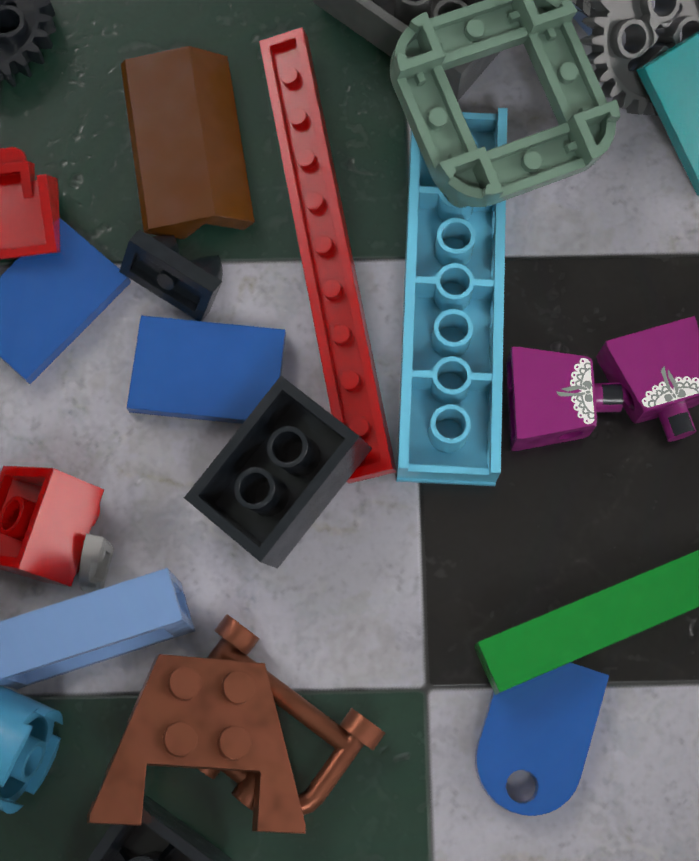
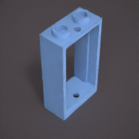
M168 568L0 621V685L20 689L195 632L181 582Z

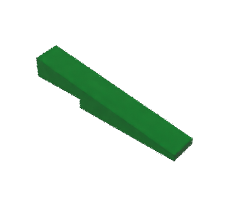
M699 550L477 642L474 648L494 694H499L698 608Z

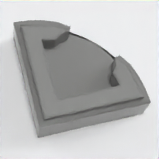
M86 533L79 570V582L82 591L90 593L104 588L114 552L113 545L104 537Z

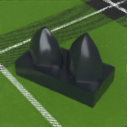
M140 229L129 240L119 271L197 321H203L210 312L221 286L223 276L219 255L205 256L189 261L179 254L178 243L174 235L151 237Z

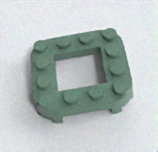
M484 0L429 18L427 12H424L413 18L409 26L401 34L390 59L391 82L429 173L436 186L447 196L448 201L452 205L459 208L491 206L571 177L593 166L610 147L615 136L616 122L620 118L619 105L617 100L607 102L571 21L577 13V9L571 0ZM524 44L559 125L486 151L485 146L477 148L444 71Z

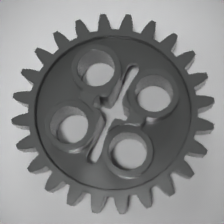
M590 0L589 3L597 11L596 16L583 18L582 22L592 28V35L580 39V41L584 45L592 46V53L588 54L587 57L590 64H595L596 66L594 73L598 82H604L601 87L604 96L613 98L612 101L617 100L619 108L626 109L628 114L658 116L637 69L680 43L681 29V42L699 31V0H655L654 10L652 8V0ZM625 31V33H626V43H625V45H624V47H623V45H622V34H623V32Z

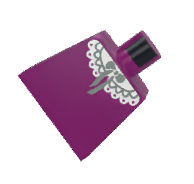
M695 316L605 341L596 358L609 383H621L623 407L631 421L641 423L659 417L668 442L680 440L696 433V428L688 410L699 405V330Z
M511 347L506 360L511 451H520L586 438L590 436L597 426V412L622 411L623 389L621 383H594L593 361L588 356L525 347Z

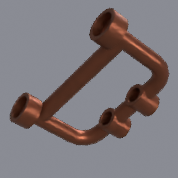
M226 614L214 630L222 638L207 658L257 663L247 655L260 638ZM267 671L275 704L335 748L308 788L303 793L298 794L304 816L314 812L325 801L362 747L366 745L371 750H374L385 735V732L353 708L349 710L342 722L337 724ZM199 769L214 780L220 771L237 783L231 794L253 811L254 772Z

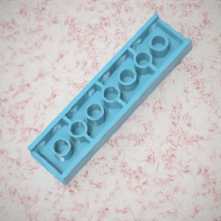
M498 108L497 114L462 112L477 148L485 146L486 151L507 144L508 108ZM410 130L396 482L495 486L501 473L506 200L486 207L467 206L459 208L452 205L448 201L447 196L434 183L412 130Z

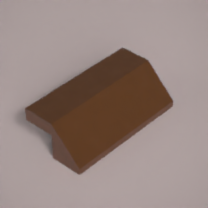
M185 46L125 59L121 63V71L144 233L174 235L175 238L186 239L204 224L240 230L248 228L255 221L228 56L192 46Z

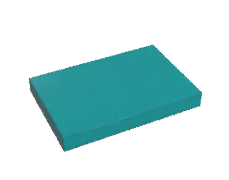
M699 31L637 69V72L697 196H699Z

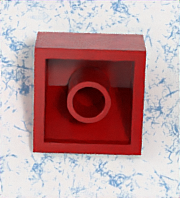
M3 466L0 473V570L45 583L71 587L74 577L80 570L81 554L86 533H90L91 528L98 520L100 501L104 489L55 468Z

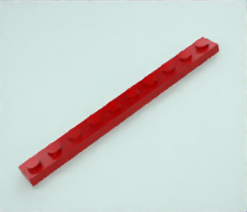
M303 27L260 40L259 43L331 414L359 435L372 448L346 481L350 484L396 473L397 470L309 41Z

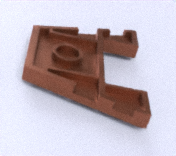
M165 654L157 655L127 721L128 724L115 754H113L105 772L106 775L96 799L92 802L89 809L87 823L141 825L146 766L152 765L254 772L255 788L252 831L304 834L306 824L265 663Z

